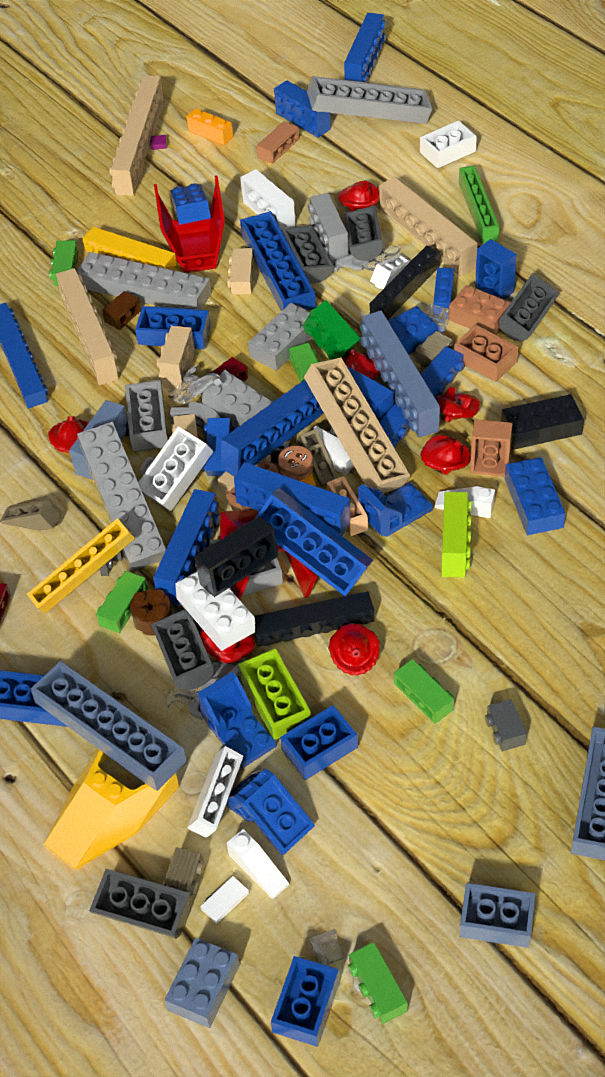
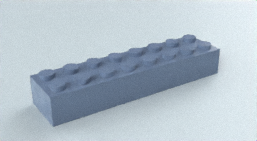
M378 311L362 316V324H360L362 337H360L363 347H366L369 358L373 359L376 370L380 371L383 382H386L388 389L393 391L395 402L398 407H401L404 418L408 419L412 432H415L418 438L439 432L440 406L383 312Z
M61 661L31 688L35 703L156 791L186 762L182 746Z

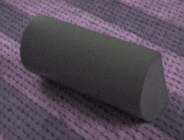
M376 206L344 213L351 254L356 259L362 261L376 258L383 248Z
M313 227L281 228L309 283H319L328 278L333 270V265Z
M532 273L500 317L499 325L501 330L513 340H527L560 293Z
M184 609L151 624L176 686L184 690H191L206 684L213 676L214 668L188 611Z
M105 869L89 911L92 914L177 939L181 935L188 919L191 895L185 891Z

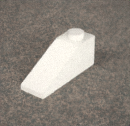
M398 254L378 263L370 282L374 283L377 288L384 289L411 260Z
M315 426L313 430L317 429L334 469L347 475L355 466L339 438Z
M474 486L440 491L438 493L435 503L436 509L444 510V492H468V500H471V515L491 518L495 489Z
M244 829L226 843L229 856L272 899L289 886L288 881L263 849Z

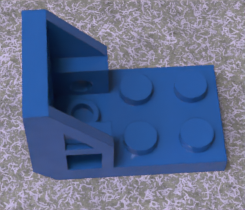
M411 482L387 496L379 489L365 484L358 487V501L368 516V522L381 536L388 537L433 510V505Z
M233 671L198 692L201 713L206 724L224 747L226 746L243 755L240 764L242 769L277 747L276 741L253 715L251 703Z
M267 769L252 772L230 792L226 802V806L248 822L254 821L281 855L288 852L315 826L277 777Z

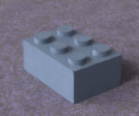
M466 883L459 937L529 948L535 893Z
M195 937L164 999L167 1010L210 1028L239 969L238 954Z

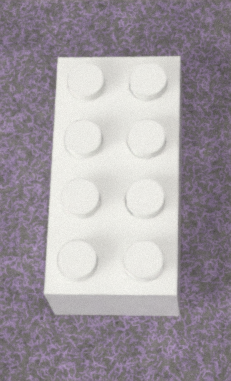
M256 169L241 177L243 202L257 215L271 211L280 230L281 228L295 226V203L291 197H288L283 190L275 186L272 181H269L264 174H261Z
M178 426L138 482L143 495L171 512L213 451L206 443Z
M197 572L175 583L177 600L221 651L255 632V617L230 589L225 590L214 598L200 585Z

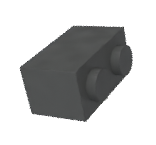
M512 699L489 705L485 721L487 726L492 728L493 740L496 745L499 744L501 751L526 745L527 732Z

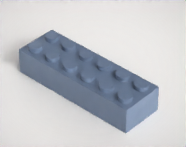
M593 727L571 854L605 861V729Z

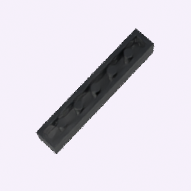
M426 245L369 303L370 314L382 311L388 321L440 267V251Z
M368 591L254 616L255 636L258 647L269 646L283 641L288 642L292 639L310 637L320 633H329L350 623L366 625L370 622H375L374 607Z

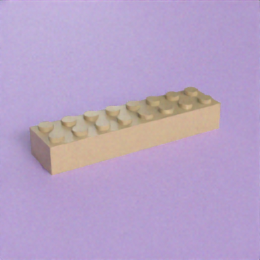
M396 177L379 185L380 210L424 247L427 245L440 251V260L449 268H454V272L460 277L476 269L477 242L474 239L470 238L464 231L460 230L453 222H450L443 214H440L433 206L429 205Z
M75 268L56 273L62 301L98 385L118 380L117 372H120L118 363L115 362L117 360L115 350H111V341L109 338L106 339L107 333L104 327L101 328L102 322L100 317H96L97 311L95 306H91L93 304L90 295H87L88 291L86 285L83 284L81 274H77Z
M342 358L311 364L304 379L364 484L379 489L382 493L403 487L410 474Z

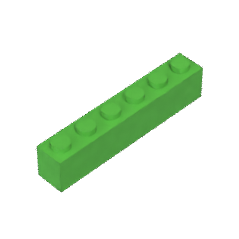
M475 165L459 168V185L482 244L490 239L498 242L499 225Z

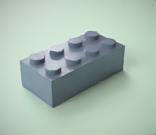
M105 400L83 432L113 422L122 442L129 434L125 406ZM77 439L69 450L75 474L93 480Z

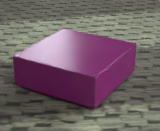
M166 135L151 136V150L167 148Z

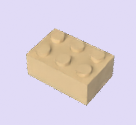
M171 326L169 333H166L165 345L161 347V356L157 359V368L160 370L159 380H162L164 388L183 389L185 385L183 378L190 369L195 355L192 329L189 327Z

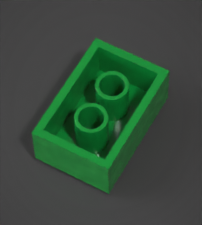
M327 300L314 308L302 325L305 332L315 340L318 347L325 351L330 360L346 357L349 355V351L353 350L361 340Z

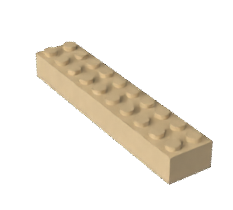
M143 75L142 80L139 81V88L136 90L132 109L129 110V118L126 119V127L123 128V136L120 137V145L116 149V156L113 157V165L110 166V176L113 178L112 188H115L116 195L134 196L150 147L151 136L154 134L164 103L160 76Z

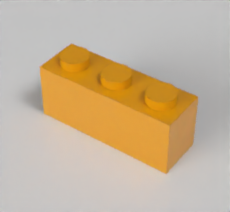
M196 108L186 116L189 132L222 145L227 144L233 138L232 122Z

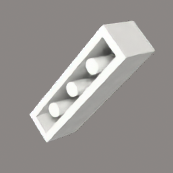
M226 746L215 754L188 824V829L205 838L216 831L243 755Z

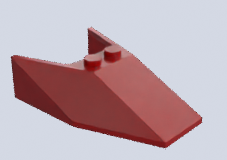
M218 175L214 176L215 189L210 209L211 218L179 225L178 221L172 219L158 194L157 184H154L160 229L170 249L175 253L176 260L183 273L211 270L217 267L225 223Z
M257 510L222 511L220 518V540L255 519L259 512ZM277 544V550L284 551L287 554L304 598H308L318 577L313 571ZM249 576L231 587L232 592L239 600H241Z

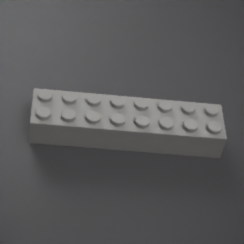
M317 76L311 77L307 89L312 110L317 112L322 111L332 114L339 113L426 124L432 111L426 90Z
M89 252L76 271L77 274H81L83 284L86 285L87 290L112 296H119L123 291H126L139 298L140 302L165 308L202 310L212 294L210 278Z
M113 422L78 433L79 446L110 522L112 523L118 518L136 538L122 549L130 571L132 572L160 562L166 548Z

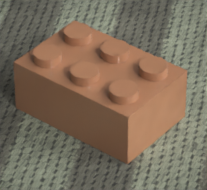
M466 285L449 305V320L469 329L476 324L497 335L501 330L499 325L500 317L511 302Z
M476 324L454 344V350L464 354V365L495 382L517 363V346Z
M474 419L470 473L505 477V464H509L512 423Z

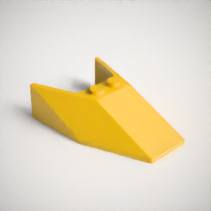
M97 748L73 785L44 846L74 869H79L137 834L179 788L176 773L158 791L146 783L137 789L130 790L99 768L109 756Z

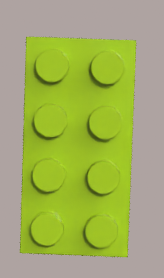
M444 492L442 577H465V571L470 568V543L467 542H470L471 500H468V492Z
M276 649L238 664L240 678L274 740L279 739L284 734L311 719V711Z

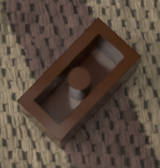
M123 291L102 310L104 322L118 330L122 329L141 312L139 298Z

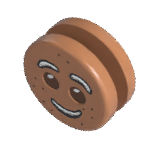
M290 446L279 454L278 464L281 475L300 481L312 473L313 457L307 448Z

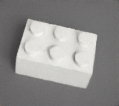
M459 120L420 137V153L436 168H440L476 151V135Z

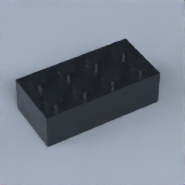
M572 394L502 409L501 422L512 423V450L582 435L584 418Z
M258 516L195 555L200 585L215 598L277 558L278 550L275 531L269 523Z

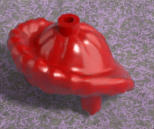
M364 180L344 188L338 194L337 200L341 205L349 207L350 212L356 211V209L374 206L380 199V192L374 184Z
M356 349L349 351L350 355L342 358L346 366L372 380L377 378L380 372L376 370L374 361L369 358L368 354L357 353Z
M449 387L445 395L436 398L440 406V413L445 415L444 420L449 423L451 420L460 418H473L479 412L480 400L471 394H455L456 389L454 387Z
M67 416V421L54 425L48 432L51 445L60 452L70 453V448L78 439L77 434L83 432L89 424L85 420H76L75 416Z
M436 435L429 439L420 453L421 460L426 466L439 470L444 475H448L451 471L465 468L471 461V453L468 447L460 440L445 435Z
M350 623L341 626L332 635L328 649L333 663L337 665L339 670L352 676H359L370 671L376 665V660L379 658L380 641L377 635L361 624Z
M201 629L199 634L206 652L222 663L238 662L251 654L255 647L254 637L249 635L221 651L203 629Z

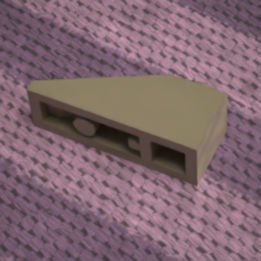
M317 429L300 435L297 443L311 452L313 457L312 472L320 485H326L327 482L337 479L338 476Z
M48 500L7 507L0 522L6 525L42 531L53 529L57 524L60 513Z

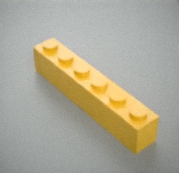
M92 227L82 238L85 251L169 270H174L177 266L176 256L173 252L96 227Z
M117 518L27 593L28 597L39 610L46 614L136 538Z

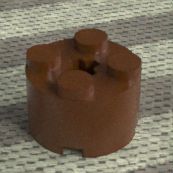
M161 589L145 590L134 594L130 609L135 628L142 631L145 635L153 636L155 633L151 624L172 615L169 598Z

